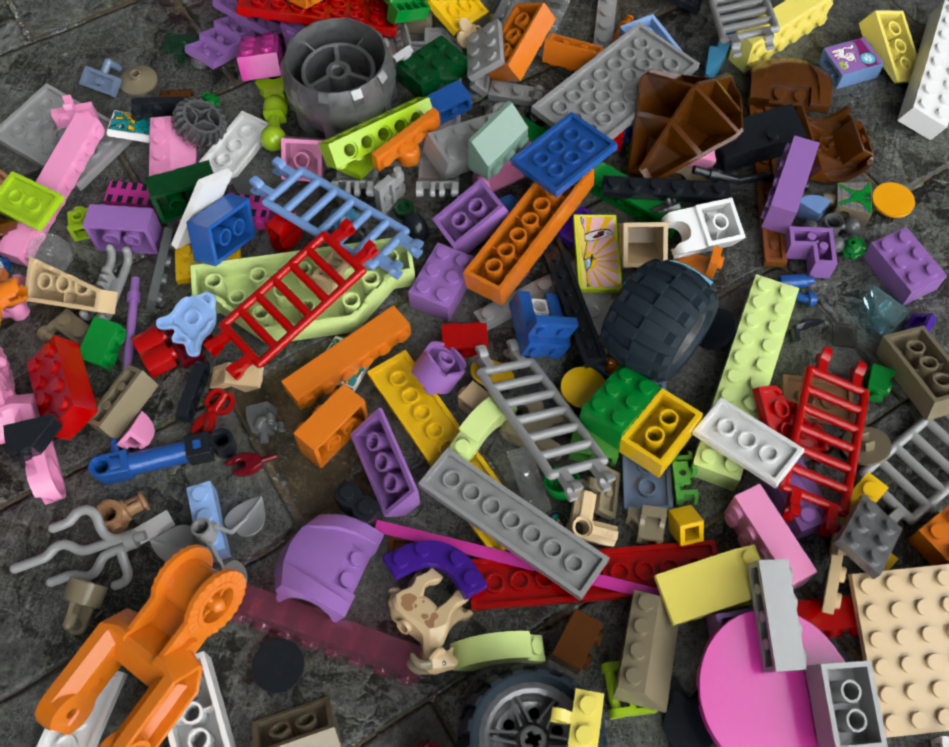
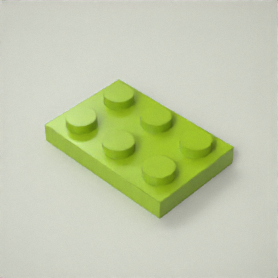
M13 171L0 185V213L38 232L43 230L65 200L62 194Z

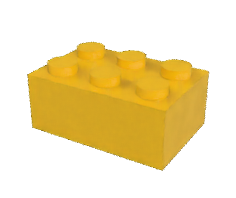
M662 388L622 436L619 452L660 478L693 436L692 431L701 421L703 413Z

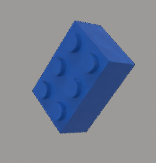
M230 193L186 222L194 260L215 267L256 236L249 198Z

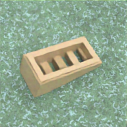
M334 250L325 258V261L343 277L349 264ZM319 267L311 276V279L327 294H330L338 286Z

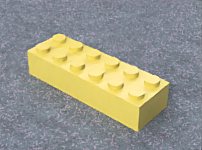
M786 0L773 8L780 25V31L774 33L773 42L775 50L766 51L762 36L741 40L740 49L742 56L733 58L731 48L728 60L745 73L751 69L755 62L769 59L776 52L782 51L787 45L795 43L803 35L809 34L817 26H822L827 20V13L833 5V0ZM770 24L739 30L736 33L767 27Z

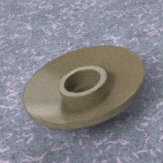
M147 66L131 67L121 74L120 79L122 83L120 89L130 96L145 95L156 87L158 82L157 74L152 68Z

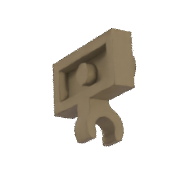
M604 465L607 471H611L616 476L615 481L609 482L612 487L610 491L602 493L597 485V479L593 477H588V481L579 479V481L583 485V490L597 494L594 513L607 520L616 518L621 474Z

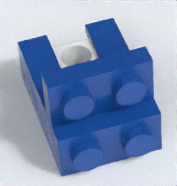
M517 291L509 306L521 356L562 358L571 346L569 337L579 326L577 318L563 317L558 294L545 293L544 299H532L529 291Z

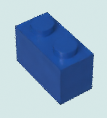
M459 80L426 96L430 98L432 108L434 107L439 111L440 125L472 109V95Z

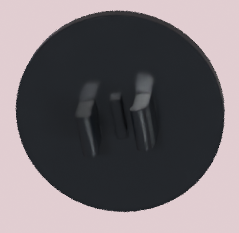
M718 308L714 320L699 346L706 350H717L726 346L736 333L737 323L735 317L728 310Z
M274 639L265 643L258 649L252 661V675L255 682L263 690L271 693H282L293 688L301 679L305 668L302 651L295 643L286 639Z

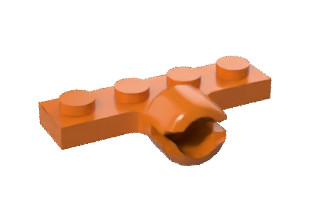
M433 107L371 153L373 167L380 172L385 167L390 166L396 159L398 163L401 162L403 167L409 168L417 165L421 159L420 142L427 136V133L436 131L440 126L439 111Z
M4 267L0 268V325L2 312L6 306L13 307L28 299L26 286L17 284L20 281L18 277L8 279L9 273Z

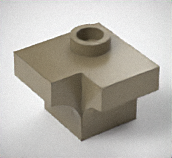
M642 505L641 509L628 507L624 524L634 530L635 545L662 544L668 508Z

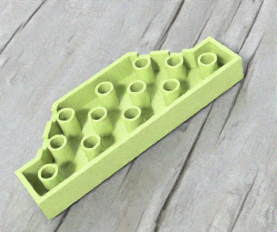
M392 238L375 240L373 243L377 246L376 249L380 251ZM360 242L345 245L354 249ZM398 245L387 256L392 260L404 263L400 269L403 274L398 280L394 279L388 271L379 266L374 270L366 268V274L292 341L353 333L359 329L394 289L411 287L413 285L415 271L410 252ZM330 246L315 249L324 260L333 250ZM299 251L226 260L216 267L208 264L191 265L192 296L200 295L204 292L213 293L216 297V314L221 313L227 316ZM308 256L298 264L310 278L318 268ZM350 265L343 275L345 280L355 272ZM289 272L281 280L310 310L314 309L321 302L292 272ZM275 286L264 295L294 326L304 318ZM258 302L247 310L276 341L287 333ZM241 317L234 321L262 340Z

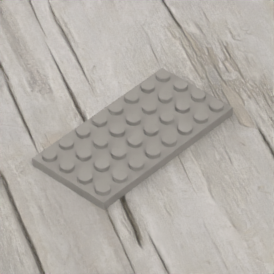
M639 22L532 105L531 112L551 127L573 112L613 140L634 122L640 78L648 70L692 75L698 70L700 63Z

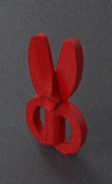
M215 388L210 391L205 398V406L208 410L194 422L191 433L196 434L203 427L202 432L207 431L210 434L216 425L217 416L227 415L235 407L236 399L233 394L225 392L221 388ZM220 394V395L217 397V399L215 400V402L213 403V405H211V404H210L211 399H212L215 395ZM227 399H230L229 405L221 410Z

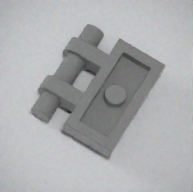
M399 166L393 168L392 177L387 175L373 187L376 209L385 215L394 208V204L398 199H402L406 192V186L403 183L405 180L404 172Z

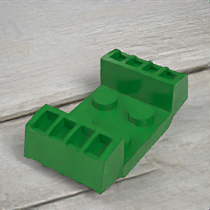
M384 0L389 5L387 20L392 24L427 19L430 6L425 0Z

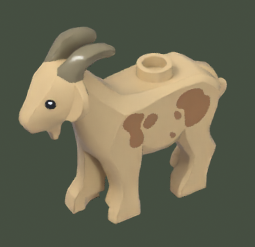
M433 568L424 574L421 570H417L415 575L409 580L406 589L401 590L400 588L393 587L389 590L391 596L389 597L388 606L392 620L397 623V628L405 635L410 634L421 644L422 659L411 652L409 654L410 659L407 661L408 668L418 675L439 674L457 667L458 660L453 655L454 647L445 651L442 646L450 629L459 621H466L473 615V612L469 609L462 607L468 599L464 600L459 590H456L439 607L424 596L425 588L437 585L443 579V576Z

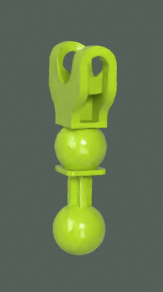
M280 76L277 79H256L255 84L265 100L263 115L268 122V126L261 132L260 141L265 149L273 152L281 150V138L286 137L285 132L280 128V124L287 122L286 115L289 104L283 86V78Z

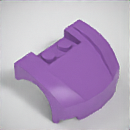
M339 514L318 515L295 532L280 552L273 573V577H275V591L277 593L276 600L281 602L288 598L304 599L319 606L329 615L332 621L338 622L346 616L355 597L353 594L370 557L376 553L384 534L356 518Z

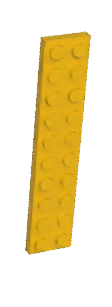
M404 350L367 371V375L428 465L432 467L458 435L460 425L437 393L430 395L424 391L423 385L411 373L415 362L408 352ZM477 451L470 463L501 484L479 451ZM470 524L484 546L508 551Z

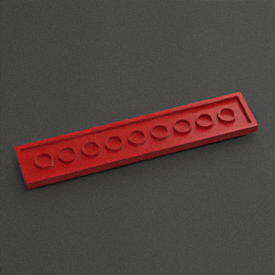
M705 540L685 546H680L678 543L597 549L610 558L601 571V575L658 588L654 579L655 575L718 555L715 540ZM483 558L471 559L488 584L486 590L471 597L472 612L631 599L632 597L630 594L592 585L580 601L540 572Z

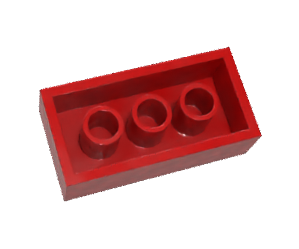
M53 335L39 352L29 360L27 369L40 417L54 413L63 422V427L55 437L70 441L98 412L78 343Z

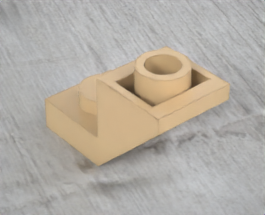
M227 362L213 368L210 384L212 389H224L232 386L243 392H249L261 388L264 367L256 368L254 365H251L238 381L225 370L232 362Z

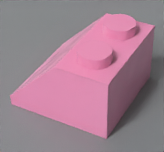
M289 136L281 138V159L286 165L295 170L302 166L323 178L326 163L318 143L326 139ZM303 176L300 177V178L297 180V181H308V182H311L310 180H308L307 178H305V177H303Z

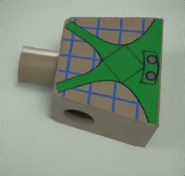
M839 182L832 194H821L822 197L830 200L828 206H831V213L839 214L844 221L847 218L854 217L860 221L862 227H865L872 216L871 182Z

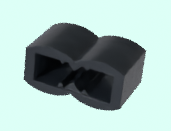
M344 480L334 490L333 495L337 506L344 514L367 523L374 528L377 520H383L379 504L373 498L363 495L360 488L353 482Z

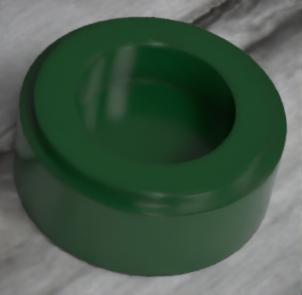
M401 199L394 204V214L400 220H403L410 212L415 213L414 204L410 200Z

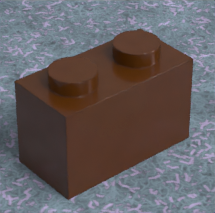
M575 609L550 660L577 675L581 668L587 670L593 658L589 652L593 645L599 646L605 634L600 631L604 623Z

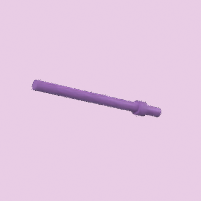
M136 276L131 277L130 291L127 292V302L129 305L122 371L128 364L132 366L134 344L131 337L135 336L137 308L141 301V293L139 292L140 278Z

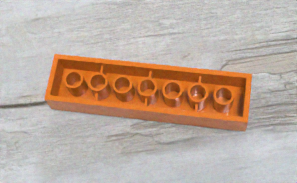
M594 168L557 198L534 182L464 270L463 275L466 288L503 306L594 186Z

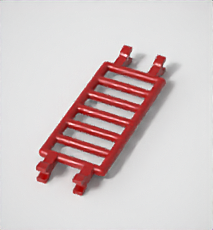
M347 217L331 235L327 231H322L219 323L218 326L222 332L203 344L214 357L219 355L223 347L230 341L237 346L244 355L237 362L225 368L236 381L244 375L251 365H254L256 368H262L366 274V268L363 264L377 256L379 251L376 249L377 246L369 239L353 257L340 244L346 237L356 232V229L352 226L353 223ZM324 241L355 270L346 280L315 251ZM307 256L338 285L329 295L298 266ZM289 272L296 275L321 300L314 309L310 310L281 281ZM274 286L304 316L295 326L264 296ZM256 302L286 330L287 333L278 341L247 311ZM239 317L270 347L260 357L230 327Z
M827 346L822 348L821 354H816L815 366H805L789 439L805 449L802 455L844 472V483L842 484L795 463L779 484V489L788 493L786 505L781 515L783 520L790 523L793 520V516H800L801 499L825 509L818 535L824 538H829L830 532H837L838 515L847 517L849 514L870 395L869 390L861 386L867 364L862 361L856 362V367L849 369V381L827 372L833 349ZM813 376L859 395L858 405L811 385ZM809 394L856 414L855 423L853 424L807 404ZM805 413L853 433L851 443L804 424ZM800 434H806L848 452L847 463L800 444ZM792 473L841 493L840 505L790 484Z

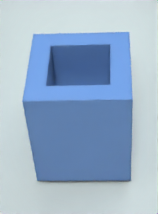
M819 195L804 196L801 199L796 216L804 221L814 220L818 222L824 215L830 200Z

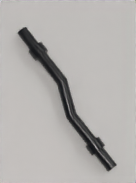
M696 165L692 167L693 174L704 176L711 181L720 180L736 185L758 181L772 183L775 176L766 172L735 176L720 172L719 169L713 167L704 168ZM806 183V186H805V190H804V191H807V190H808V187H809V184H808V183Z

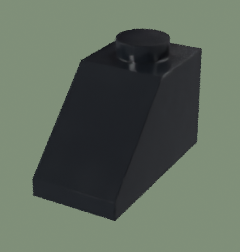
M53 413L3 425L6 453L15 461L21 462L41 455L61 430L63 422Z

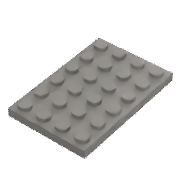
M46 83L0 124V144L43 169L67 129H58L51 116V109L63 107L64 101L62 96L67 94ZM73 98L75 105L81 104V102ZM97 112L99 121L106 131L95 148L94 154L86 164L85 170L76 182L74 188L82 191L134 141L107 136V128L111 119Z

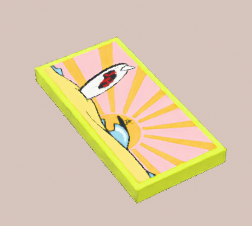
M574 215L577 282L581 292L618 293L622 288V275L616 215Z

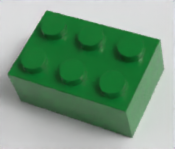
M620 365L582 407L579 420L586 429L618 449L622 436L662 387L628 367Z

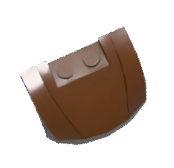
M773 57L755 62L746 76L750 77L746 104L776 108L793 104L795 110L800 106H804L805 111L827 113L831 107L832 83L829 74L807 61L790 57Z
M846 105L836 113L822 118L807 116L804 106H800L796 110L807 134L806 139L820 143L809 179L826 184H837L857 178L871 168L870 162L874 159L871 141L862 122H857L852 118L849 113L850 106Z

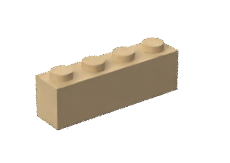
M29 256L25 283L28 291V299L26 301L115 314L118 292L102 290Z

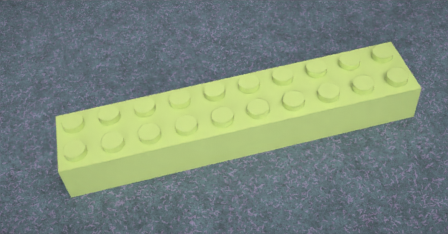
M757 274L755 275L709 410L721 397L759 420L752 389L770 385L799 288ZM701 440L698 441L690 466L691 468L692 465H697L698 472L695 478L734 491L740 482L744 469Z

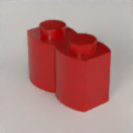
M278 214L265 225L266 231L270 236V244L279 253L290 252L303 238L300 227Z
M156 325L131 337L136 350L153 379L178 366L175 361L178 358L173 346H167L166 343L169 342L166 333L164 330L159 331Z

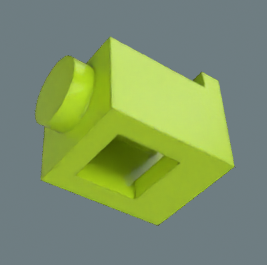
M77 206L73 211L67 212V230L75 242L90 239L86 230L78 231L84 229L83 223L88 208Z

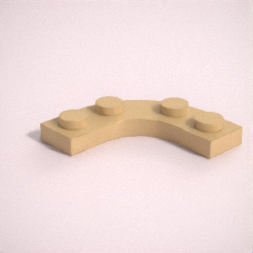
M839 532L832 533L828 554L829 567L821 608L822 612L832 615L834 614V608L840 609L842 594L837 593L839 582H845L847 571L846 567H842L843 555H847L833 543Z

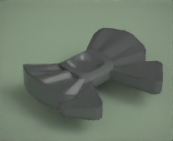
M669 197L666 198V202L654 206L652 211H657L658 214L669 213L680 209L681 206L680 203H676L675 199L670 200Z

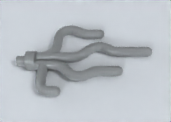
M89 505L79 506L73 509L65 519L50 524L48 531L56 533L74 525L81 516L88 515L93 521L96 532L103 540L85 546L66 539L58 540L52 543L44 553L12 564L9 571L16 574L44 564L51 560L58 551L64 549L81 556L102 551L90 570H70L49 577L46 580V585L54 587L68 582L70 577L90 581L101 573L108 559L117 556L123 575L120 579L112 581L110 588L112 590H119L127 586L133 577V570L127 552L139 548L140 542L148 538L145 530L137 532L135 529L118 534L111 533L106 528L99 510Z

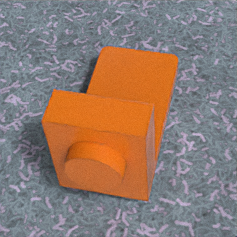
M714 245L710 257L695 254L677 259L673 258V261L684 263L705 277L713 279L716 270H721L725 257L721 256L723 247Z

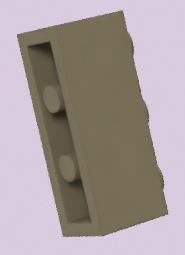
M128 364L96 405L98 412L87 423L103 436L118 440L146 401L152 396L158 384L143 370Z

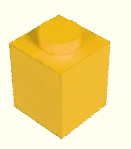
M692 505L668 510L669 531L680 546L704 541V520Z

